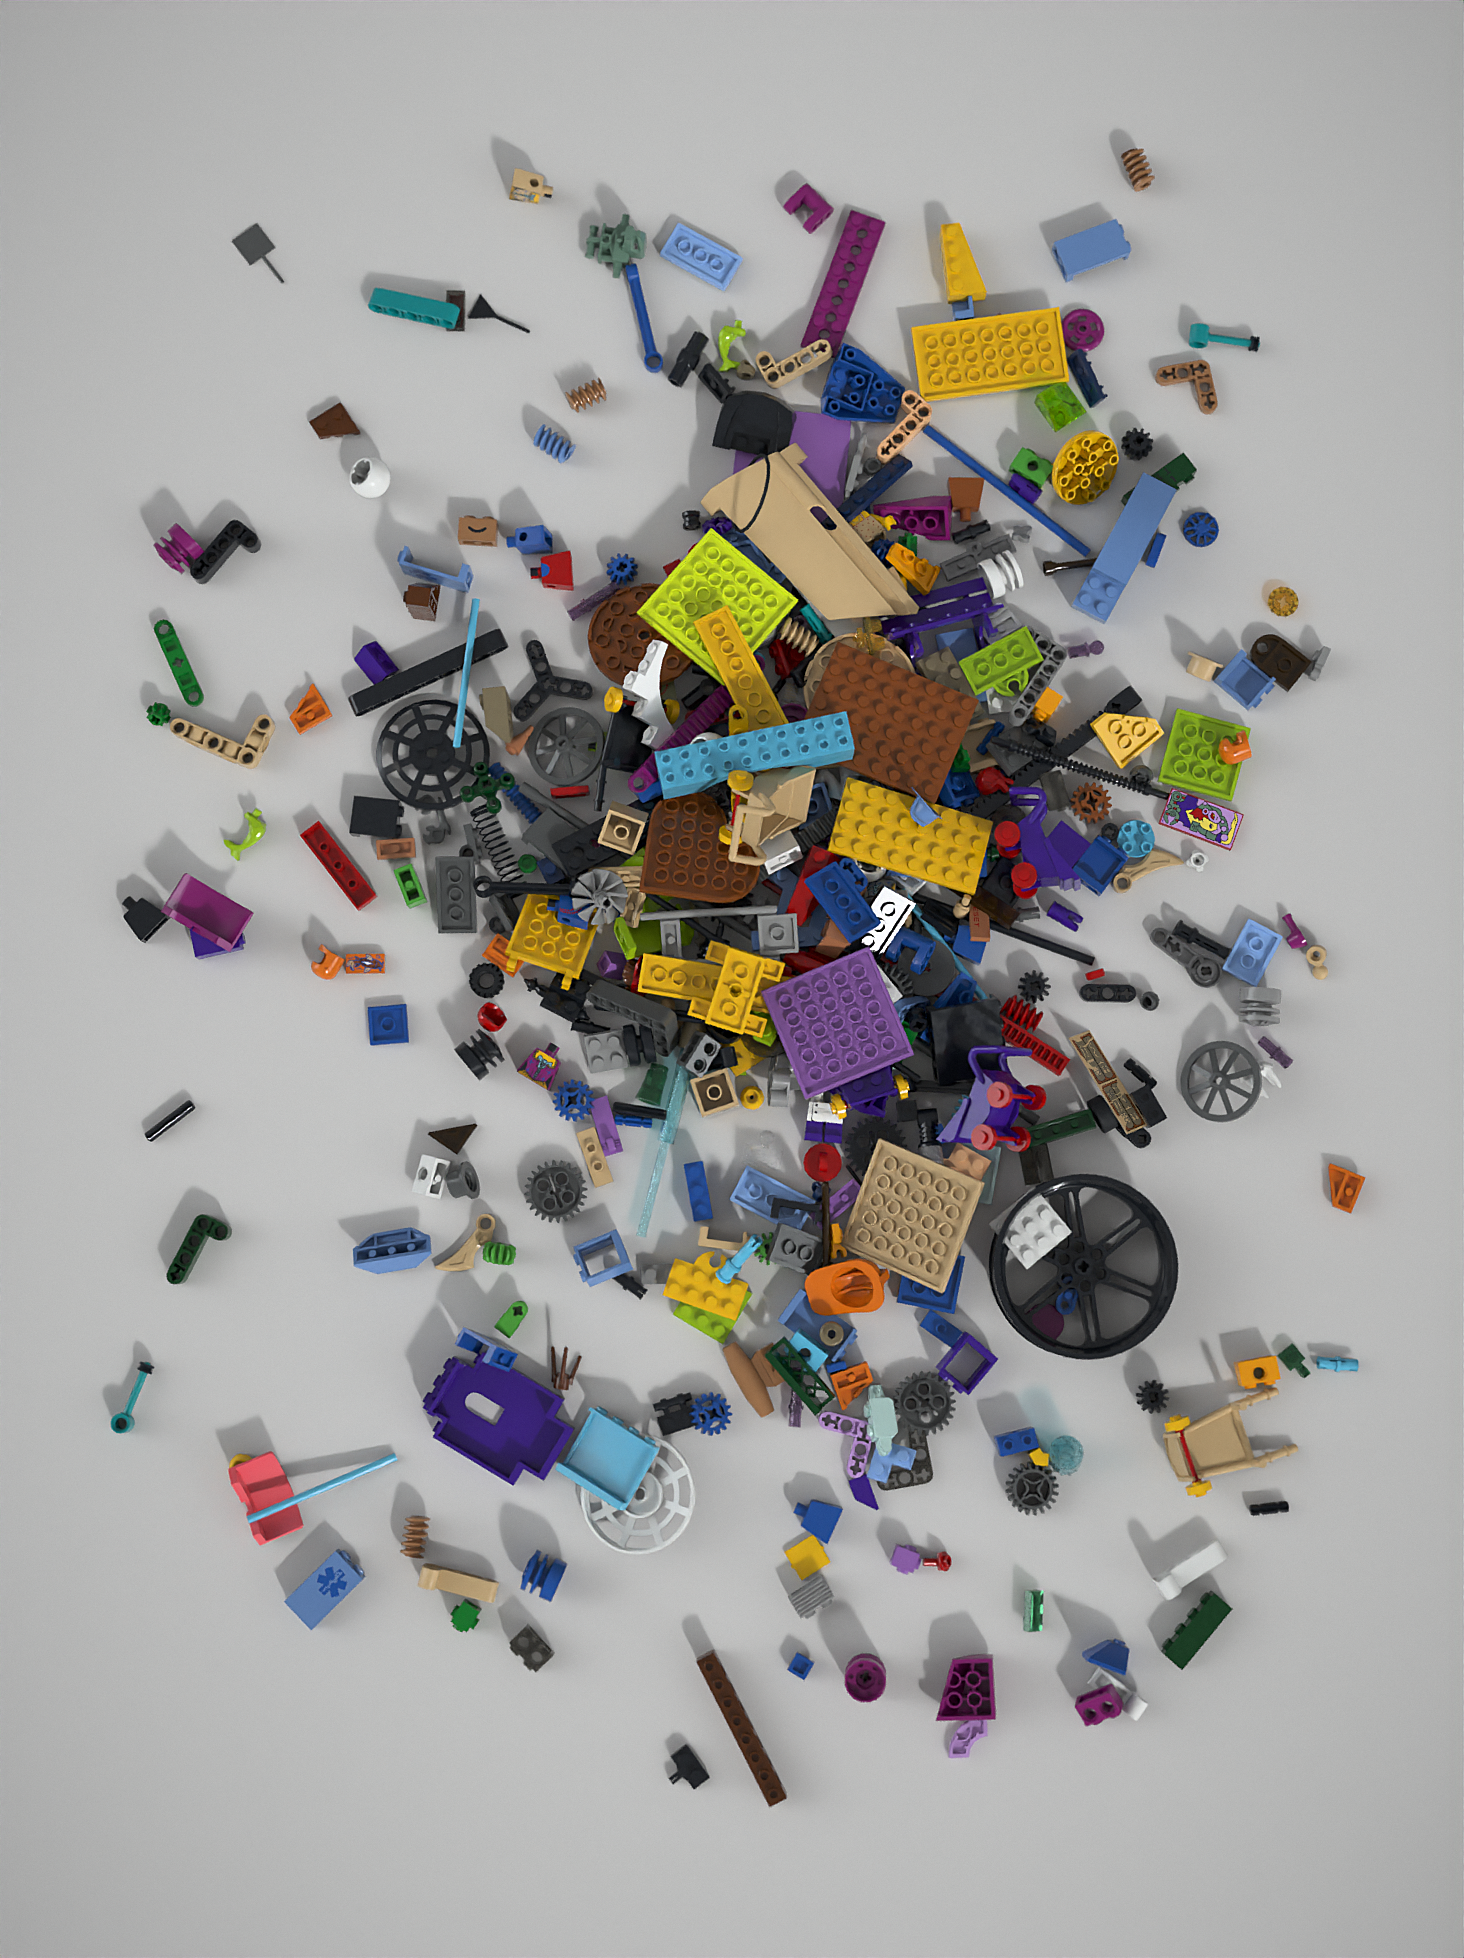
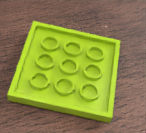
M1177 708L1157 782L1231 802L1242 761L1233 765L1226 764L1220 757L1219 743L1225 738L1230 743L1235 742L1237 739L1236 733L1243 730L1246 732L1248 739L1251 728Z

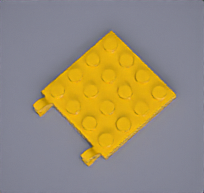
M528 894L505 955L510 956L506 970L514 972L519 959L564 974L561 988L569 990L572 979H579L598 925H593L591 922L598 909H594L588 921L587 930L557 922L558 911L547 910L548 899L560 900V896Z

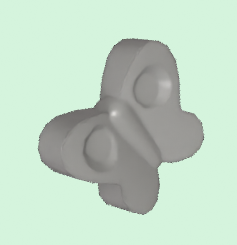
M1014 526L1012 540H1019L1025 544L1029 543L1032 527Z

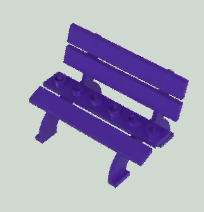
M983 577L931 590L925 596L921 593L910 596L919 608L963 597L961 600L920 610L917 614L895 615L894 618L880 621L883 633L888 634V641L903 637L907 657L912 663L914 670H916L915 658L921 657L924 653L917 633L971 619L974 625L977 646L980 651L989 646L988 643H984L983 627L988 638L995 637L998 633L997 628L993 629L987 614L997 612L1004 605L1003 603L993 604L989 592L969 597L970 594L987 590ZM891 615L878 616V619L888 617Z

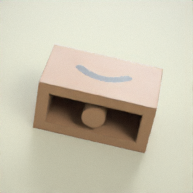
M466 515L464 518L459 517V544L497 547L499 526L497 519L490 516H485L483 519L475 518L471 515Z

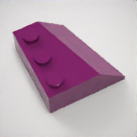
M993 1654L969 1655L952 1659L936 1721L996 1720Z

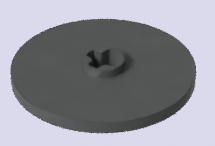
M934 939L931 940L936 942V946L928 961L931 964L929 972L924 971L919 975L910 970L917 952L908 947L903 949L898 959L897 969L904 968L903 973H909L907 979L913 980V983L910 985L914 987L912 993L920 996H933L941 993L950 985L955 974V961L952 953L943 943Z

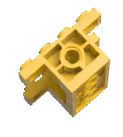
M710 940L705 959L723 964L712 1001L693 996L687 1015L706 1020L705 1023L732 1032L742 1035L747 1033L762 1038L768 1019L750 1014V1010L760 978L764 977L780 982L785 963ZM734 985L739 986L742 990L738 996H734L730 992L731 987Z

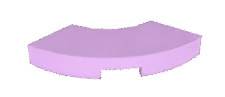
M967 1720L951 1739L949 1758L969 1757L970 1749L974 1742L988 1736L987 1720Z

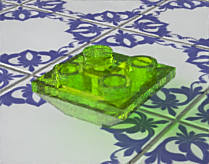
M1066 382L1051 385L1039 393L1034 402L1055 433L1087 412Z

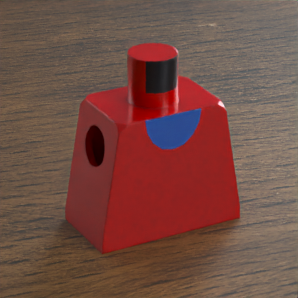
M571 551L541 557V567L530 568L531 579L542 578L543 588L574 591Z

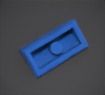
M659 777L644 792H633L640 802L645 803L663 795Z

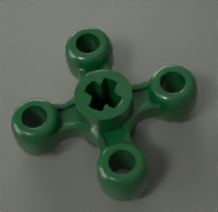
M477 762L473 770L475 776L479 778L478 784L474 787H462L460 789V798L463 802L470 803L476 797L481 796L487 800L486 808L488 812L497 814L502 808L501 801L496 797L497 791L500 789L511 790L515 786V778L511 773H504L500 778L493 779L491 776H488L489 768L487 764Z

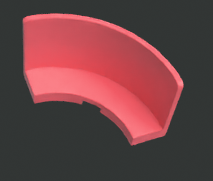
M272 1451L228 1469L232 1487L236 1491L241 1503H246L248 1508L247 1516L294 1496L284 1470ZM294 1504L250 1523L254 1539L259 1545H263L303 1528V1521L298 1504Z

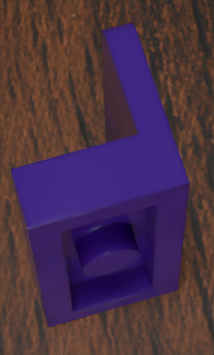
M377 641L364 645L354 658V661L373 685L395 675L399 670Z

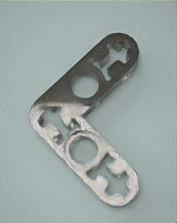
M910 1429L908 1431V1441L911 1449L916 1451L923 1449L926 1452V1457L923 1460L914 1458L911 1470L904 1468L890 1471L888 1479H893L892 1474H896L898 1485L894 1486L895 1482H889L888 1486L885 1487L884 1484H880L877 1481V1485L881 1490L889 1491L929 1483L932 1480L933 1470L924 1431L921 1432L922 1436L919 1437L920 1444L924 1442V1446L913 1448L912 1444L917 1443L916 1439L911 1437L914 1431L910 1433ZM922 1469L929 1472V1475L926 1476L927 1479L923 1480L922 1477H916L917 1482H914L912 1470H915V1474L922 1473ZM907 1472L910 1474V1481L908 1483L900 1482L899 1476L901 1473Z

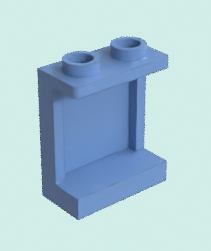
M1241 649L1214 682L1245 709L1249 710L1252 706L1256 708L1263 700L1260 697L1264 692L1268 694L1275 685L1272 683L1276 678L1268 677L1245 657L1247 653Z

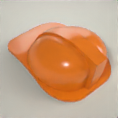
M850 1259L812 1271L805 1280V1290L812 1310L819 1315L830 1316L844 1313L873 1312L879 1309L884 1302V1284L890 1276L887 1268L879 1269L870 1260Z

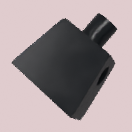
M129 896L122 903L128 910L123 918L138 939L144 943L170 919L169 916L162 913L159 908L144 898H140L136 902Z

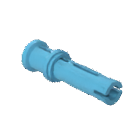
M753 1234L736 1255L728 1258L725 1261L726 1264L716 1271V1276L721 1282L729 1284L733 1275L741 1271V1265L763 1243L760 1237L756 1240L758 1235Z

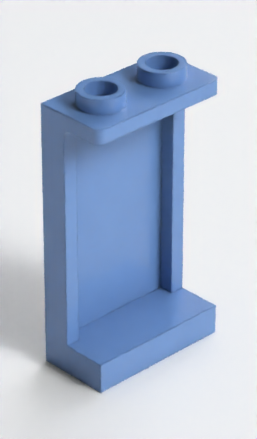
M1117 219L1054 242L1052 251L1065 282L1073 280L1074 275L1122 257L1124 260L1128 259L1131 246L1123 236L1124 229L1121 224H1118Z

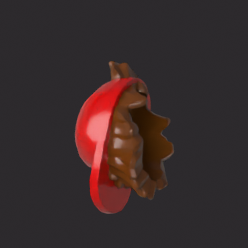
M643 956L639 959H628L622 973L623 981L626 984L624 989L645 998V995L648 993L638 992Z

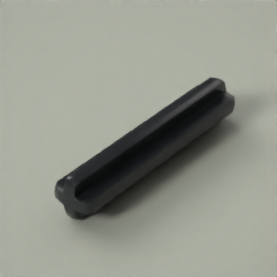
M190 1100L186 1101L144 1134L147 1140L150 1142L154 1141L196 1108Z
M614 1102L612 1108L613 1112L660 1120L667 1118V1110L621 1102Z

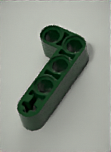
M198 1215L194 1219L167 1271L166 1277L168 1282L174 1285L185 1283L208 1238L211 1237L218 1241L228 1240L232 1235L231 1227L210 1215ZM203 1218H206L209 1223L205 1229L200 1225ZM221 1226L226 1230L223 1237H220L217 1233ZM195 1235L199 1237V1244L197 1246L191 1243L192 1237ZM185 1253L190 1255V1261L187 1264L182 1260ZM175 1272H179L180 1279H176Z

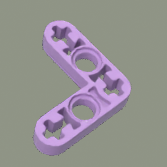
M830 1411L822 1412L819 1416V1424L822 1428L854 1437L847 1463V1472L853 1478L861 1477L865 1471L872 1442L871 1437L867 1433L865 1439H869L868 1443L857 1440V1437L862 1438L863 1432L860 1431V1428L868 1425V1421ZM830 1415V1419L836 1421V1417H840L837 1425L838 1429L833 1428L835 1426L833 1423H829L826 1426L822 1418ZM843 1420L851 1421L852 1427L850 1430H842L841 1422ZM856 1445H865L866 1452L863 1455L856 1454ZM852 1456L859 1459L864 1458L863 1462L859 1461L858 1467L861 1468V1471H857L856 1474H853V1470L850 1469L856 1462V1459L852 1460Z

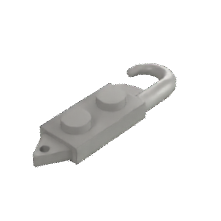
M865 432L861 434L845 487L843 503L852 496L853 491H857L859 481L856 478L858 474H862L864 466L861 460L867 438Z

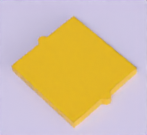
M813 1534L784 1552L792 1564L791 1568L795 1569L801 1581L830 1563L829 1558L824 1552V1546L819 1544Z

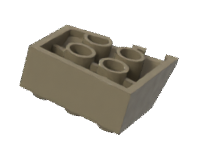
M506 687L482 688L479 700L480 706L484 710L485 726L503 741L510 743L514 737L511 700Z

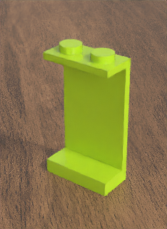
M676 904L675 907L682 910L680 904ZM623 917L615 919L613 931L627 960L641 957L644 953L654 954L662 952L660 919L639 921L638 928L627 926ZM680 920L681 947L691 944L694 929Z

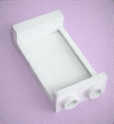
M790 830L776 835L773 839L767 838L760 845L767 856L764 866L768 874L803 858L800 847Z

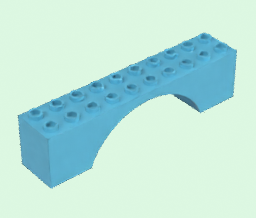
M844 711L655 752V761L665 800L702 792L714 784L727 780L729 773L734 770H744L752 773L786 766L819 767L852 760L855 747L847 713Z

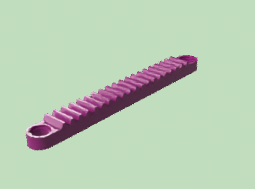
M754 655L755 659L759 662V667L763 671L765 668L764 659L760 655ZM720 685L655 752L690 745L696 736L702 734L733 702L726 686ZM655 752L629 777L627 784L632 792H644L659 777ZM637 777L643 782L642 787L639 789L633 784Z

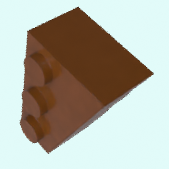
M420 582L408 585V591H404L403 602H405L408 612H410L413 619L436 621L441 585Z

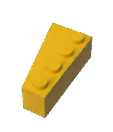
M960 222L941 224L939 235L948 304L967 301L968 296H972L973 302L984 301L987 291Z

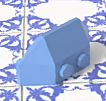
M412 1227L374 1233L362 1241L359 1246L353 1248L354 1267L376 1274L416 1268L432 1254L431 1237Z

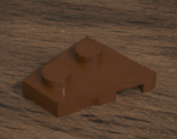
M341 402L309 421L319 439L344 437L343 435L361 434Z

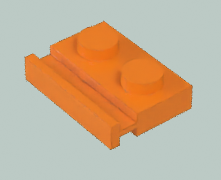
M497 933L482 956L514 978L525 961L518 959L514 972L507 971L506 965L510 956L505 955L509 940Z

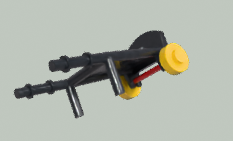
M610 687L604 698L605 709L608 712H612L601 756L598 780H596V798L593 799L595 802L594 811L602 812V804L605 803L603 796L605 784H607V781H605L607 768L634 773L656 751L641 743L643 734L649 725L632 716L634 705L637 701L627 700L628 697L623 695L622 690L617 687ZM667 699L662 706L666 718L672 725L677 721L680 707L677 700Z

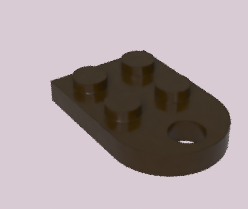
M1273 634L1263 635L1258 638L1250 651L1252 663L1268 677L1276 678L1274 682L1287 692L1312 663L1311 660L1284 639ZM1258 644H1265L1267 652H1260Z

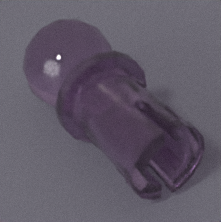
M1099 640L1093 641L1090 645L1084 642L1082 645L1068 647L1070 659L1081 656L1089 657V653L1100 655L1104 651V644Z

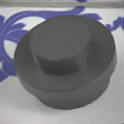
M869 458L864 463V472L868 476L873 477L882 469V463L877 458Z

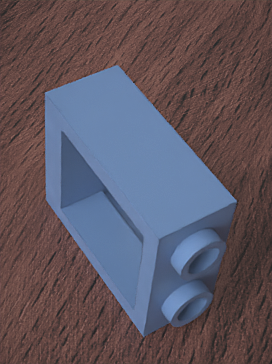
M617 1229L574 1247L576 1254L573 1255L576 1265L581 1266L582 1271H579L583 1283L587 1281L589 1287L633 1270ZM614 1244L621 1263L590 1275L583 1256Z

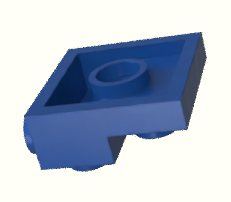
M951 769L939 794L943 806L954 810L962 805L965 808L975 803L974 800L980 796L969 771L951 772Z

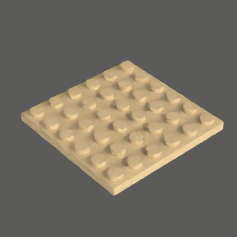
M879 1138L840 1245L856 1255L940 1293H944L985 1182Z

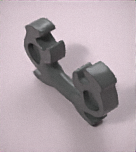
M428 794L420 799H415V801L422 803H437ZM438 797V803L443 802V800L440 797ZM423 810L421 813L422 815H428L431 811ZM444 810L436 811L439 819V828H435L433 825L426 827L430 834L429 836L423 834V839L428 845L431 843H442L445 838V830H447L449 835L451 834V827L446 820Z

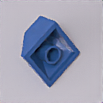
M1114 1638V1641L1106 1640L1083 1651L1082 1656L1087 1662L1125 1675L1130 1649L1125 1646L1126 1642Z

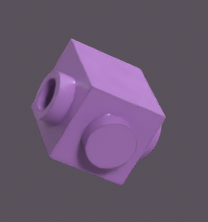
M896 1544L890 1564L897 1567L896 1570L907 1575L908 1572L913 1573L914 1569L918 1570L922 1559L919 1558L920 1554L916 1551V1547L906 1544L905 1547Z

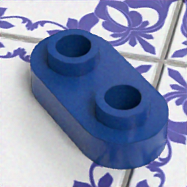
M1064 1277L1062 1282L1067 1284L1071 1282L1072 1277ZM1074 1288L1067 1289L1056 1297L1055 1309L1058 1313L1068 1315L1074 1311L1078 1298L1077 1291ZM1063 1301H1066L1068 1304L1065 1309L1061 1306Z

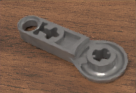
M1156 928L1152 931L1150 935L1151 942L1186 968L1191 980L1196 985L1209 988L1219 982L1222 976V969L1216 959L1197 954L1164 928ZM1156 932L1164 934L1165 939L1162 942L1154 939ZM1168 938L1171 939V941L1169 942L1171 945L1174 946L1175 944H1177L1179 946V952H1171L1172 947L1168 944L1166 945V948L1163 946L1167 942ZM1208 967L1211 973L1210 976L1207 974L1203 976L1201 968L1205 969Z

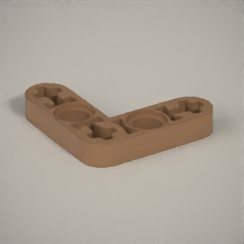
M1204 360L1191 361L1161 367L1157 371L1155 380L1161 386L1194 381L1201 412L1212 414L1216 410L1218 401L1208 362ZM1199 366H1201L1202 369L1205 368L1203 373H1201L1200 370H1197ZM1179 369H1185L1187 371V376L1180 377L1177 371ZM1162 373H1164L1166 376L1171 375L1168 376L1166 380H1164L1163 377H1160ZM1207 383L1210 387L1209 391H1202L1200 384ZM1206 396H1209V404H1213L1210 409L1208 406H1204L1207 402Z

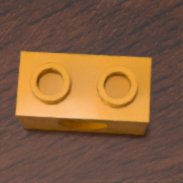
M1047 687L1030 714L1033 715L1037 722L1047 724L1063 696Z
M1275 1355L1234 1362L1238 1385L1244 1386L1245 1389L1256 1388V1384L1263 1382L1264 1385L1276 1384L1275 1380L1281 1379ZM1257 1367L1262 1371L1259 1378H1256L1253 1374L1254 1369Z

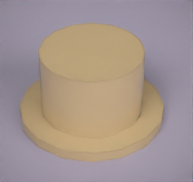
M1190 651L1187 653L1192 658L1186 672L1210 682L1216 667L1223 668V665Z

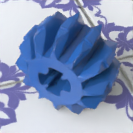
M879 539V541H875L872 545L871 551L886 568H891L893 565L885 557L890 547L895 543L888 539Z
M618 553V559L610 558L612 563H607L609 570L606 572L607 575L611 576V582L616 580V584L620 585L621 581H623L626 586L627 580L633 582V576L638 575L636 571L638 564L634 563L635 559L633 557L628 559V554L621 558L620 553ZM620 567H624L625 572H621Z

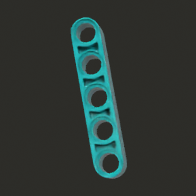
M374 288L368 303V308L376 313L449 329L455 327L460 313L459 307L451 303L383 288Z

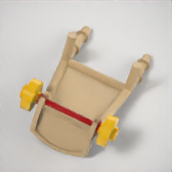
M1276 1387L1269 1390L1265 1388L1263 1392L1251 1396L1248 1394L1246 1398L1231 1402L1193 1422H1190L1189 1416L1181 1417L1180 1414L1169 1417L1170 1420L1164 1423L1166 1431H1170L1163 1433V1440L1171 1467L1178 1481L1192 1482V1484L1185 1487L1188 1496L1195 1495L1196 1497H1201L1207 1494L1206 1491L1212 1489L1210 1480L1202 1481V1478L1251 1467L1265 1468L1267 1466L1266 1462L1272 1463L1274 1459L1283 1456L1289 1457L1291 1453L1298 1451L1296 1444L1284 1445L1281 1449L1273 1452L1267 1451L1264 1455L1255 1458L1239 1410H1246L1247 1405L1253 1406V1403L1264 1399L1270 1400L1271 1397L1279 1395Z

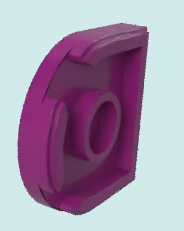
M1047 1304L1032 1316L1033 1324L1047 1336L1056 1340L1062 1333L1064 1318L1062 1314L1057 1312L1054 1305ZM1037 1305L1033 1306L1028 1312L1034 1309Z

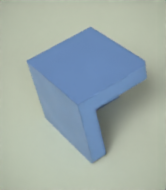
M968 296L967 301L952 303L954 321L974 319L972 296Z

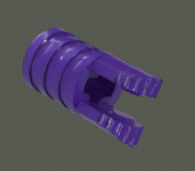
M1016 473L1012 474L1011 480L1008 483L1009 487L1031 502V504H1034L1043 492L1039 487Z
M1056 901L1052 903L1046 913V916L1051 917V919L1074 932H1077L1079 925L1076 923L1083 921L1082 916Z

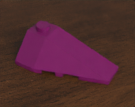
M928 496L873 505L875 515L884 518L890 515L893 516L897 524L890 525L892 529H902L912 533V535L925 536V539L950 540L951 496Z

